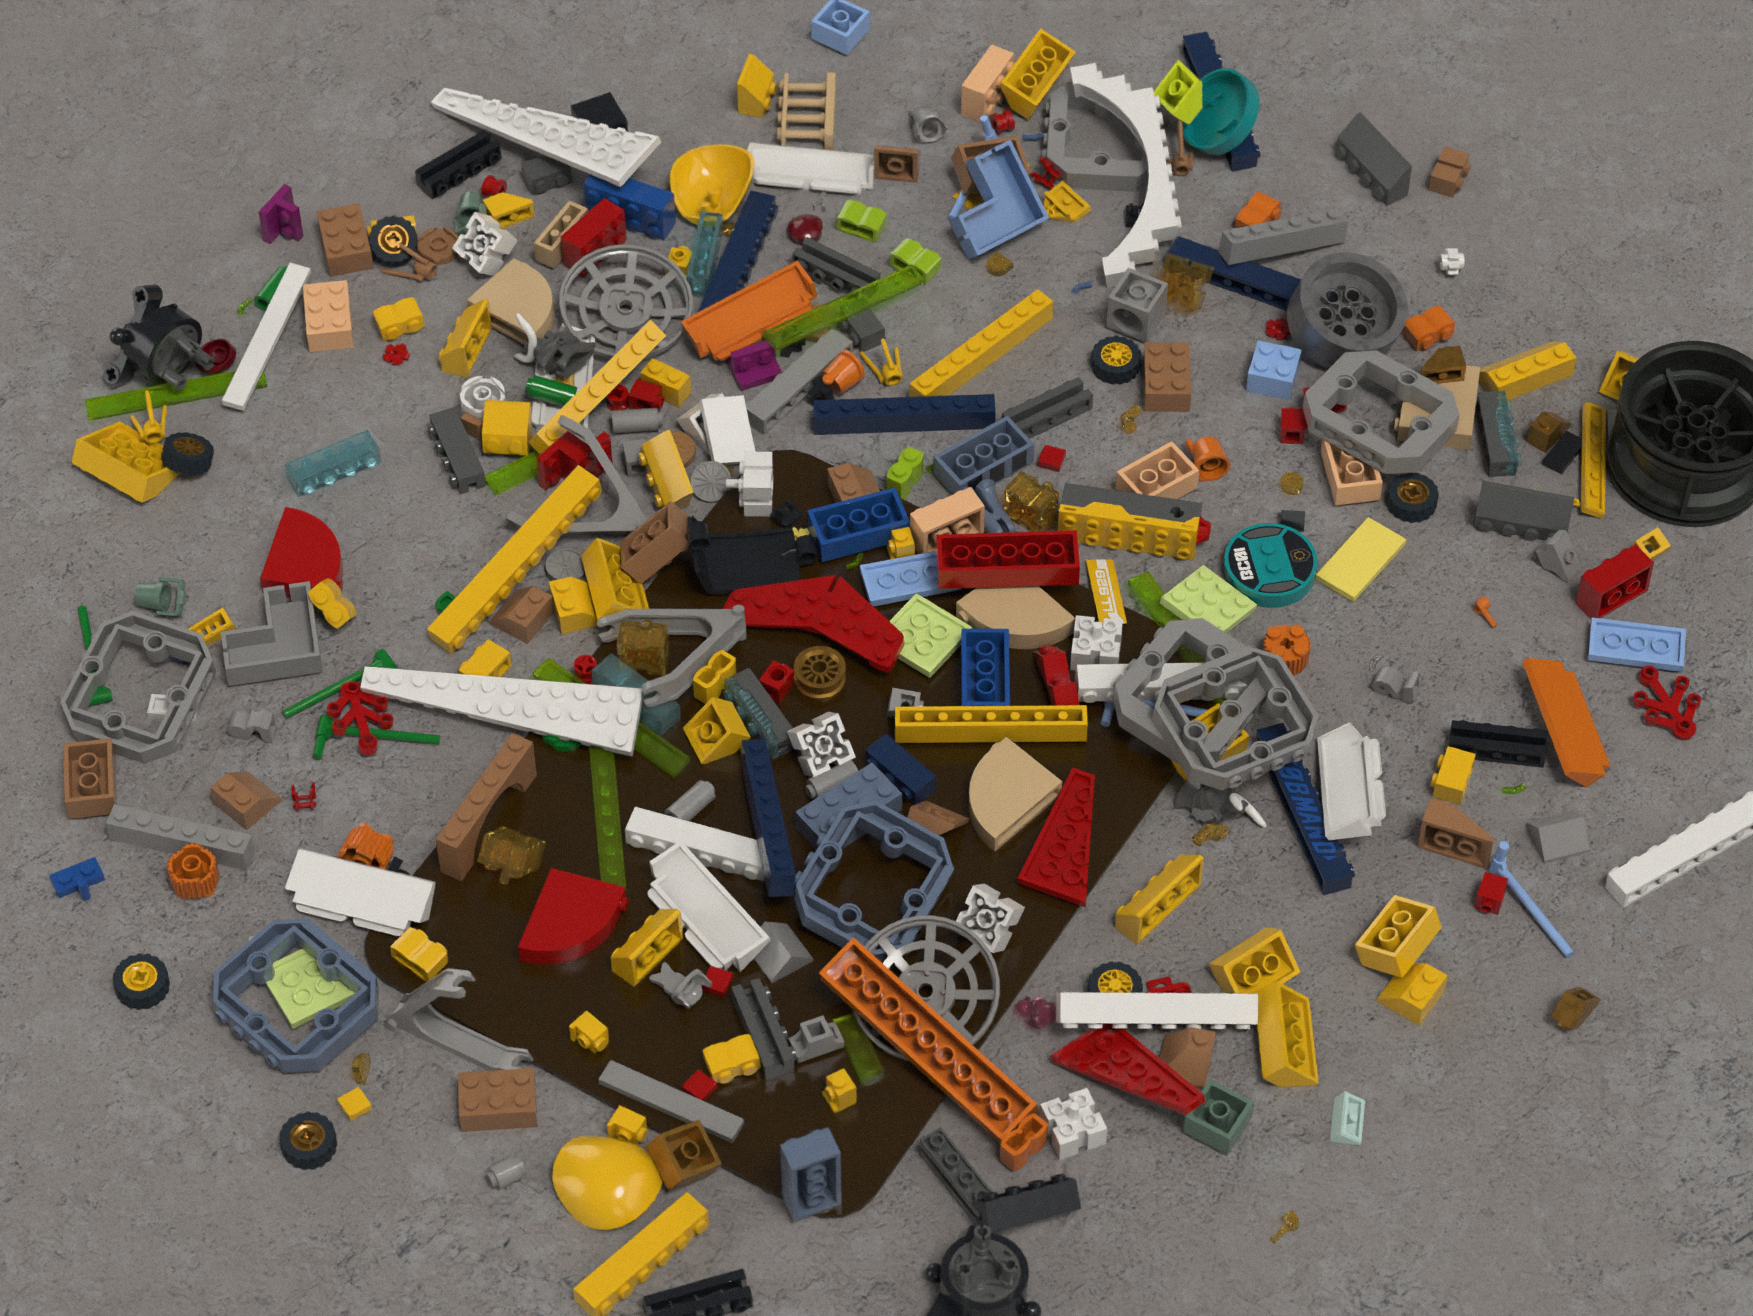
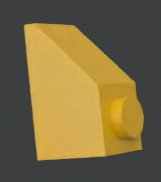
M503 192L483 199V203L487 207V215L494 218L501 225L500 229L535 217L534 205L531 199Z

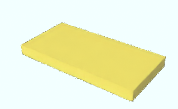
M1368 517L1316 574L1315 580L1354 602L1405 546L1407 539Z

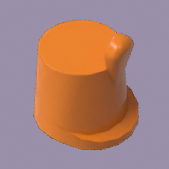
M842 350L822 371L821 377L822 382L828 385L834 394L841 395L865 378V371L854 354L848 350Z
M1206 436L1200 438L1194 444H1192L1191 439L1185 441L1187 450L1194 458L1193 464L1199 469L1200 481L1217 480L1227 474L1230 469V461L1217 438Z

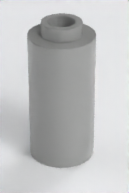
M657 408L612 410L613 433L658 431V426H663L662 412H657Z
M849 760L808 779L805 786L808 797L816 799L858 772L856 765L852 760Z
M699 780L665 810V815L690 821L715 799V788L710 782Z

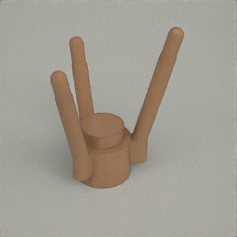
M1179 119V153L1174 156L1173 160L1170 157L1167 162L1168 164L1171 163V168L1175 175L1185 176L1193 170L1192 164L1196 148L1192 146L1189 158L1184 154L1182 120Z
M401 243L399 247L417 260L414 271L417 274L381 269L382 273L412 278L423 282L424 279L431 280L437 271V264L421 257Z

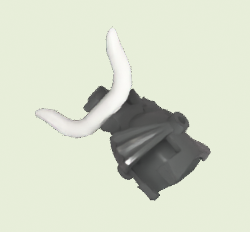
M519 313L516 314L518 323L528 336L524 345V350H528V354L517 353L514 355L515 359L524 363H531L536 357V360L544 369L555 371L556 376L567 379L582 368L592 356L595 349L594 342H580L578 337L572 333L564 331L552 333L550 330L545 333V339L537 338L532 326Z
M1188 780L1179 791L1175 801L1176 808H1191V815L1195 816L1198 821L1201 820L1205 823L1210 821H1216L1218 824L1222 823L1226 818L1222 812L1227 809L1242 814L1246 812L1257 824L1264 828L1267 827L1262 816L1245 798L1235 791L1236 788L1229 787L1219 790Z

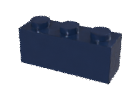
M885 734L865 750L866 766L873 763L902 793V798L905 801L916 805L936 790V776L889 735Z

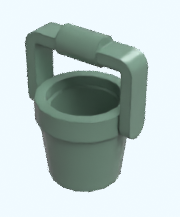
M468 191L461 195L457 209V219H455V233L459 236L467 234L469 229L466 225L474 212L487 215V207L482 203V197L477 192Z
M159 577V582L139 583L135 590L137 606L155 609L156 615L177 617L182 615L186 597L184 580ZM168 582L178 583L175 612H165L168 610L172 598L171 586Z

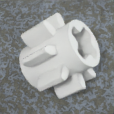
M1456 248L1446 249V254H1440V269L1446 270V275H1458V270L1464 269V254L1458 253Z

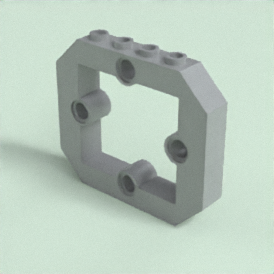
M1072 80L1051 93V101L1046 102V115L1050 116L1045 117V130L1049 131L1044 133L1043 146H1047V149H1043V158L1053 164V168L1059 171L1061 177H1056L1059 182L1064 181L1070 188L1134 192L1148 184L1149 169L1147 159L1136 137L1134 145L1137 150L1142 151V161L1112 160L1111 155L1104 151H1097L1090 158L1064 157L1065 146L1070 141V122L1067 120V109L1093 110L1094 114L1099 118H1109L1113 113L1082 96L1075 97ZM1125 81V83H1130L1131 91L1149 88L1143 82ZM1160 103V107H1161V108H1156V109H1157V113H1158V112H1162V104H1161V103Z
M1377 350L1345 352L1305 392L1303 411L1309 432L1384 474L1418 472L1457 431L1460 417L1452 391ZM1363 376L1392 391L1399 400L1410 401L1431 413L1429 417L1416 416L1411 420L1408 439L1399 448L1371 433L1370 426L1365 421H1349L1331 411L1336 404L1349 405L1353 402L1357 382Z
M131 611L101 623L98 630L93 632L91 644L82 653L78 669L72 672L70 684L67 690L64 689L60 696V703L75 740L82 742L112 738L115 754L145 764L177 751L216 673V669L201 633ZM122 640L144 647L147 657L153 662H163L171 656L191 663L181 684L170 687L166 693L169 708L156 734L129 726L126 716L119 710H111L104 716L86 711L97 688L106 682V671ZM178 699H184L181 702H176V700ZM120 724L118 727L112 728L113 725Z
M1203 618L1169 621L1164 628L1160 627L1153 637L1154 640L1150 644L1146 643L1143 646L1138 659H1132L1127 667V672L1124 675L1120 674L1113 684V687H1115L1113 699L1119 726L1177 764H1179L1152 721L1154 709L1137 699V697L1150 681H1156L1160 678L1163 666L1182 644L1204 657V663L1246 647V645ZM1255 674L1239 679L1248 687L1237 700H1226L1220 706L1217 724L1207 735L1205 746L1215 762H1218L1266 703L1267 693Z
M1250 646L1164 679L1152 716V721L1190 781L1219 790L1229 787L1236 788L1242 782L1249 779H1257L1270 770L1277 771L1287 763L1301 761L1307 754L1318 720L1317 712L1282 657ZM1255 674L1267 693L1265 703L1266 714L1274 719L1283 718L1291 732L1268 742L1256 741L1251 745L1250 749L1215 762L1205 746L1208 732L1206 725L1198 720L1190 721L1180 703L1202 694L1207 698H1217L1222 694L1224 685Z

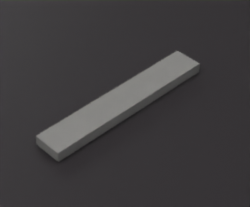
M610 1060L598 1079L600 1085L685 1123L700 1120L705 1132L730 1143L734 1142L744 1125V1119L612 1060Z

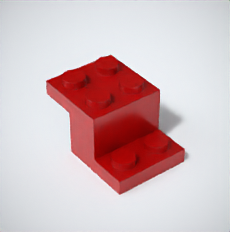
M569 431L536 458L539 486L545 491L552 485H556L561 478L565 480L578 465L597 478L605 472L589 444ZM603 431L596 439L613 464L611 437Z

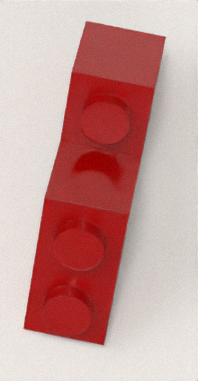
M1303 388L1302 409L1281 408V444H1303L1304 433L1308 428L1303 411L1305 392L1309 388ZM1336 404L1331 411L1340 413L1347 409V405Z
M1053 644L1039 646V650L1033 651V657L1046 684L1051 706L1080 705L1076 682L1070 680L1065 651L1058 647H1053Z

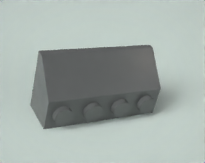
M1361 112L1356 114L1337 138V156L1343 159L1348 164L1350 170L1362 179L1364 185L1368 186L1375 193V196L1388 206L1408 196L1412 166Z
M1482 480L1474 528H1479L1483 531L1501 532L1509 536L1517 535L1531 540L1539 539L1545 541L1548 537H1553L1558 530H1566L1568 533L1574 497Z

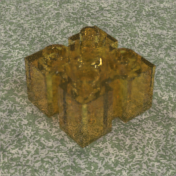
M1167 253L1162 269L1167 274L1165 279H1159L1168 283L1167 300L1177 301V298H1181L1179 304L1194 309H1201L1206 292L1201 290L1203 284L1210 283L1214 266L1198 261H1192L1191 265H1189V258Z
M1020 471L1005 487V500L1008 502L1004 505V510L1014 523L1026 525L1027 530L1030 532L1048 531L1058 520L1056 505L1058 504L1059 492L1053 488V484L1050 481H1046L1041 486L1034 476Z
M648 619L644 620L643 626L637 621H621L617 639L619 671L638 673V670H647V674L665 676L670 655L668 625L653 623Z
M501 826L495 829V832L490 831L484 834L477 862L485 864L484 867L489 870L498 871L499 868H502L499 883L508 885L510 877L519 879L540 868L546 841L529 835L524 836L518 831Z

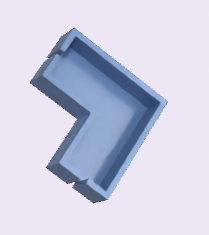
M1011 140L1001 143L965 162L984 200L983 203L949 220L957 238L962 237L963 239L960 241V244L968 260L1049 219Z

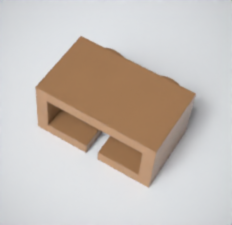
M1444 146L1438 163H1436L1431 174L1429 191L1453 198L1456 191H1460L1463 186V176H1467L1470 171L1471 163H1468L1469 153Z

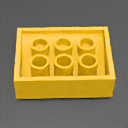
M120 421L76 439L72 463L80 467L82 471L89 472L100 481L112 485L116 490L128 494L138 502L143 503L156 497L180 474L168 469L161 460L162 444H150L146 440H141L138 431Z

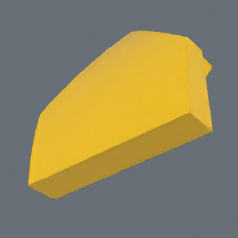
M1061 181L1049 192L1044 191V208L1049 219L1076 222L1091 212L1090 205L1064 181Z

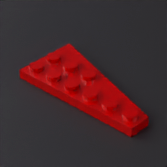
M1072 767L1018 876L1017 884L1086 908L1095 775Z
M1103 1023V1028H1091L1051 1055V1060L1055 1064L1184 1115L1205 1103V1095L1124 1028H1112V1023Z

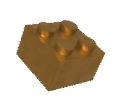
M700 1120L658 1134L646 1146L668 1191L706 1178L722 1165Z

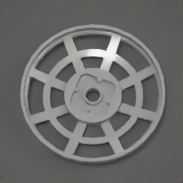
M614 245L595 250L585 255L573 265L562 282L559 309L567 331L578 337V341L586 342L583 338L593 335L606 344L616 346L615 353L606 352L596 347L594 349V354L611 359L628 343L626 342L627 333L640 331L650 321L651 317H664L659 327L662 332L667 328L671 317L685 316L684 319L690 317L693 309V296L686 276L666 256L646 247ZM628 256L627 268H616L600 273L593 264L598 260L608 257ZM637 257L653 261L669 272L658 280L653 275L636 269ZM586 268L593 279L585 286L580 298L569 295L568 290L573 280ZM626 276L625 283L610 286L606 279L611 277ZM634 278L644 279L653 286L645 291L642 287L634 284ZM674 279L680 284L684 293L686 308L672 309L671 297L666 286ZM597 285L604 292L600 302L587 300L589 294ZM660 292L666 309L652 308L651 298ZM566 303L579 306L580 317L586 328L577 332L573 330L568 320ZM622 305H629L632 309L623 311L620 307ZM586 308L599 311L602 320L592 325L587 317ZM681 326L678 333L670 341L665 342L662 340L657 345L658 348L652 350L644 359L656 356L674 345L685 333L683 327ZM606 327L618 331L617 340L607 338L600 334L599 331Z
M932 915L914 916L888 925L867 942L865 948L871 953L880 945L889 956L883 964L889 969L894 963L902 972L899 979L972 1045L985 1034L998 1008L1000 979L997 965L990 950L972 930L944 917ZM926 926L925 941L909 943L896 950L887 939L894 933L906 928ZM936 926L959 933L972 942L973 945L961 954L958 950L947 944L936 942ZM925 949L923 962L909 966L902 957L909 952ZM935 950L949 954L956 961L947 969L940 964L934 963ZM979 952L985 958L990 969L993 990H978L976 975L969 962ZM962 968L965 969L968 975L971 990H959L955 987L953 976ZM930 986L933 989V993L927 998L921 997L919 995L920 988ZM955 1000H970L965 1013L958 1021L950 1013ZM977 1000H992L986 1020L978 1032L972 1036L963 1026L972 1016ZM853 1010L859 1026L878 1048L894 1057L909 1061L898 1050L883 1043L878 1038L880 1034L874 1028L870 1029L866 1021Z

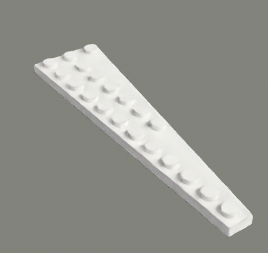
M444 88L431 101L433 108L619 187L628 180L661 143L659 136L637 131L630 133L626 132L624 128L619 127L616 130L602 123L599 125L590 124L589 120L576 119L575 117L531 107L524 109L514 103L509 105L502 104L500 100L496 99L492 101L484 100L482 96L470 95Z
M378 667L364 668L360 686L362 692L398 699L407 703L415 702L432 709L436 707L444 709L448 713L455 714L457 712L468 715L469 718L523 731H532L544 736L547 734L557 736L561 740H573L590 747L594 745L602 747L606 751L631 757L633 756L644 696L641 688Z

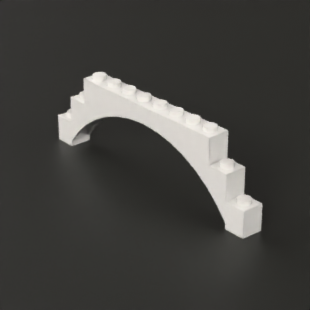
M1096 63L1070 68L1075 97L1082 96L1117 116L1132 131L1140 143L1149 169L1148 190L1136 223L1122 243L1108 257L1102 258L1107 288L1116 287L1127 268L1136 271V264L1157 261L1155 252L1159 251L1158 242L1176 239L1179 236L1178 230L1182 229L1180 216H1175V212L1179 211L1177 198L1172 199V194H1176L1174 181L1169 182V177H1172L1173 174L1171 163L1166 164V160L1170 159L1168 146L1163 147V142H1167L1165 129L1160 130V125H1164L1162 112L1157 113L1156 109L1161 108L1159 95L1154 96L1153 87L1131 91L1130 83H1125L1124 75L1103 79L1102 71H1097Z

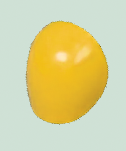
M716 144L689 150L677 158L670 171L671 192L674 193L676 207L681 215L691 223L701 226H714L726 221L742 203L752 184L755 166L752 154L738 146Z
M579 1136L573 1138L561 1148L553 1165L552 1179L554 1188L564 1207L577 1221L587 1227L598 1230L623 1227L637 1219L654 1202L663 1182L658 1169L646 1149L637 1144L612 1137Z

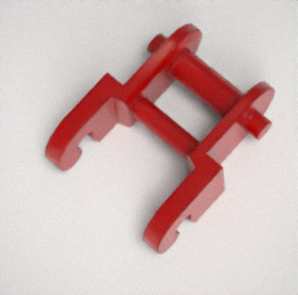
M1041 157L1039 161L1044 162L1043 166H1045L1047 171L1043 177L1036 172H1032L1030 176L1035 177L1034 180L1036 182H1042L1048 189H1053V182L1056 177L1060 178L1061 175L1059 171L1053 168V164L1050 161ZM1049 173L1052 174L1050 180L1046 179Z
M311 782L312 790L310 795L298 796V793L295 792V785H291L293 802L296 801V804H293V808H296L297 812H299V808L311 807L314 810L316 802H313V799H316L315 782ZM310 798V802L299 803V799Z

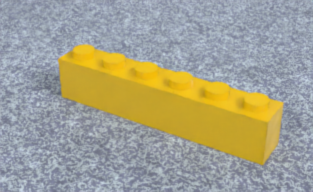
M686 1192L574 1287L575 1302L590 1316H605L609 1314L619 1300L626 1299L639 1283L646 1282L651 1277L653 1271L659 1266L663 1267L666 1265L674 1253L678 1250H683L695 1235L702 1234L709 1225V1211Z

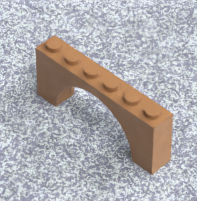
M512 733L437 836L436 845L440 871L462 881L474 865V852L479 832L497 798L509 786L525 793L533 782L537 773L532 741Z

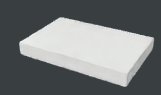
M744 395L708 398L699 401L711 461H716L723 465L740 464V461H744L745 451L755 452Z

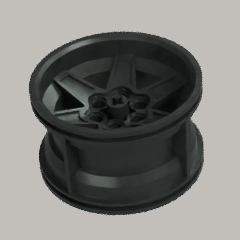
M1680 341L1665 344L1647 352L1631 366L1622 384L1619 405L1607 444L1606 464L1609 476L1616 489L1632 506L1644 514L1668 524L1686 527H1705L1732 520L1753 505V360L1737 350L1716 343ZM1656 409L1662 421L1642 414ZM1731 422L1740 431H1729L1726 425Z

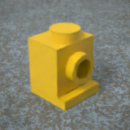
M686 246L671 247L668 258L682 269L683 274L688 279L694 263L693 251L689 250Z
M910 527L891 530V540H888L887 545L890 559L915 555V544Z
M1658 527L1637 539L1632 545L1636 544L1652 561L1666 554L1671 547ZM1645 547H1649L1651 549V553H1649Z
M588 1011L584 1012L569 1025L570 1039L573 1042L577 1040L584 1049L588 1048L594 1054L597 1051H602L609 1042L608 1028Z
M844 1068L826 1077V1088L822 1092L823 1097L834 1114L856 1103V1086Z
M620 1105L607 1124L608 1137L614 1138L617 1136L618 1139L637 1145L639 1142L643 1143L649 1131L647 1129L646 1117Z

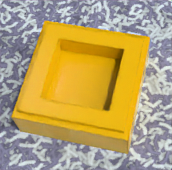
M360 1087L337 1098L339 1106L350 1121L372 1109L371 1103Z

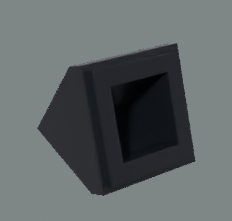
M1281 510V525L1291 527L1297 531H1304L1305 511Z

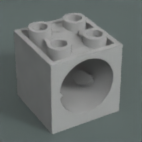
M1127 268L1108 297L1107 327L1147 342L1166 314L1168 283Z

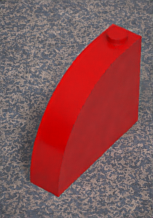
M285 507L260 577L262 592L263 588L284 585L286 597H291L289 584L310 581L312 589L327 578L334 581L342 592L343 564L339 544L332 530L314 515L299 509Z
M551 868L518 945L519 961L533 964H558L575 960L596 949L610 936L622 911L626 912L629 898L626 897L625 887Z

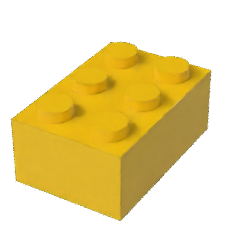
M1394 895L1355 944L1361 965L1403 978L1442 928L1436 908Z

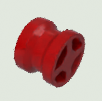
M1003 110L1001 114H991V124L997 135L1002 134L1004 130L1011 131L1015 129L1014 118L1010 110Z
M488 175L483 181L481 194L488 197L502 192L505 193L507 182L502 179L496 180L494 176Z
M618 384L606 396L607 407L611 411L626 410L629 407L628 389Z
M581 655L575 659L574 670L577 682L580 684L594 683L598 678L596 659L591 655Z

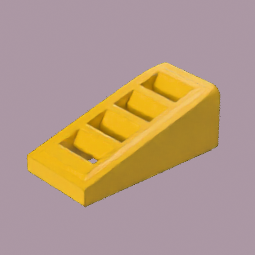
M223 607L188 628L189 630L201 633L206 646L221 640V632L237 630ZM213 626L217 628L214 631L211 629ZM207 630L208 634L204 636L202 631Z

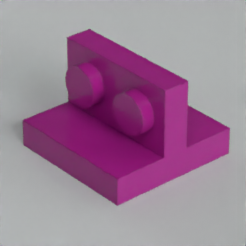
M284 184L258 212L263 241L270 245L280 234L298 242L304 236L300 210L298 206L294 205L292 188Z
M773 339L730 352L731 357L725 359L741 391L772 382L778 374L783 373L776 361V345Z

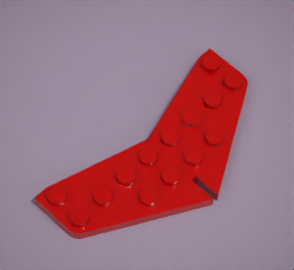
M836 575L737 589L730 594L723 609H733L735 605L744 606L745 623L748 627L798 628L824 635L868 660L869 664L874 668L887 673H891L904 647L903 633L841 576L838 581L836 580Z

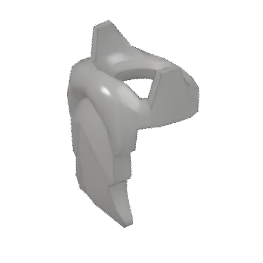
M920 106L908 113L909 116L914 118V137L920 142L927 143L939 140L948 129L947 123L942 120L937 110ZM928 121H932L937 125V132L932 137H925L922 134V126Z
M666 962L661 965L660 973L652 974L649 977L651 982L664 988V992L669 994L676 1004L685 1006L688 1009L701 998V985L709 988L712 985V982L700 970L695 969L685 978L682 974L675 973Z

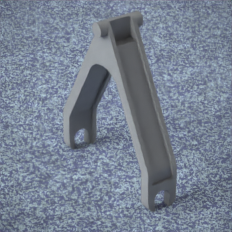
M561 415L557 423L587 441L619 493V505L611 518L603 522H573L569 531L562 535L630 534L643 524L647 518L591 430ZM509 510L505 517L508 521L519 527L528 520L512 510Z
M735 605L733 609H625L602 617L597 621L599 628L612 625L609 631L598 634L603 642H611L631 634L701 635L707 638L670 674L653 679L642 685L644 694L657 691L654 697L643 700L647 707H654L679 698L693 684V677L696 672L708 665L710 658L720 650L727 652L738 641H743L747 637L745 611L742 605Z
M448 968L411 993H406L384 1024L391 1031H395L398 1027L489 1071L523 1069L522 1067H516L520 1061H533V1057L528 1050L504 1046L445 1018L430 1005V1002L439 996L450 998L465 997L466 991L463 987H457V985L465 980L476 981L471 972L467 970Z

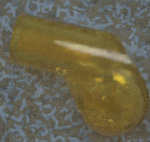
M1137 404L1130 407L1120 417L1121 426L1123 429H1126L1127 433H1132L1137 429L1134 421L1142 413V409Z
M1208 823L1192 837V840L1197 846H1201L1208 839L1225 838L1229 833V829L1225 824Z

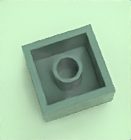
M1209 1079L1201 1091L1205 1095V1103L1185 1116L1183 1132L1228 1155L1252 1119L1254 1101Z

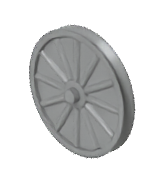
M706 461L694 469L690 483L694 494L699 499L705 502H717L727 490H730V488H726V479H731V475L723 464L716 461Z
M569 548L553 551L546 559L545 570L553 581L567 577L581 580L585 576L581 553Z

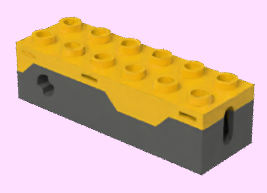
M1065 483L1059 508L1058 531L1077 530L1078 543L1090 546H1102L1137 553L1142 552L1158 556L1175 557L1183 560H1195L1197 545L1208 541L1210 538L1211 523L1201 517L1202 503Z

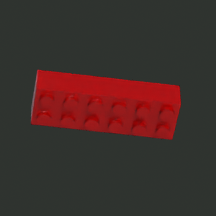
M1077 530L936 535L938 589L1079 585L1080 561Z

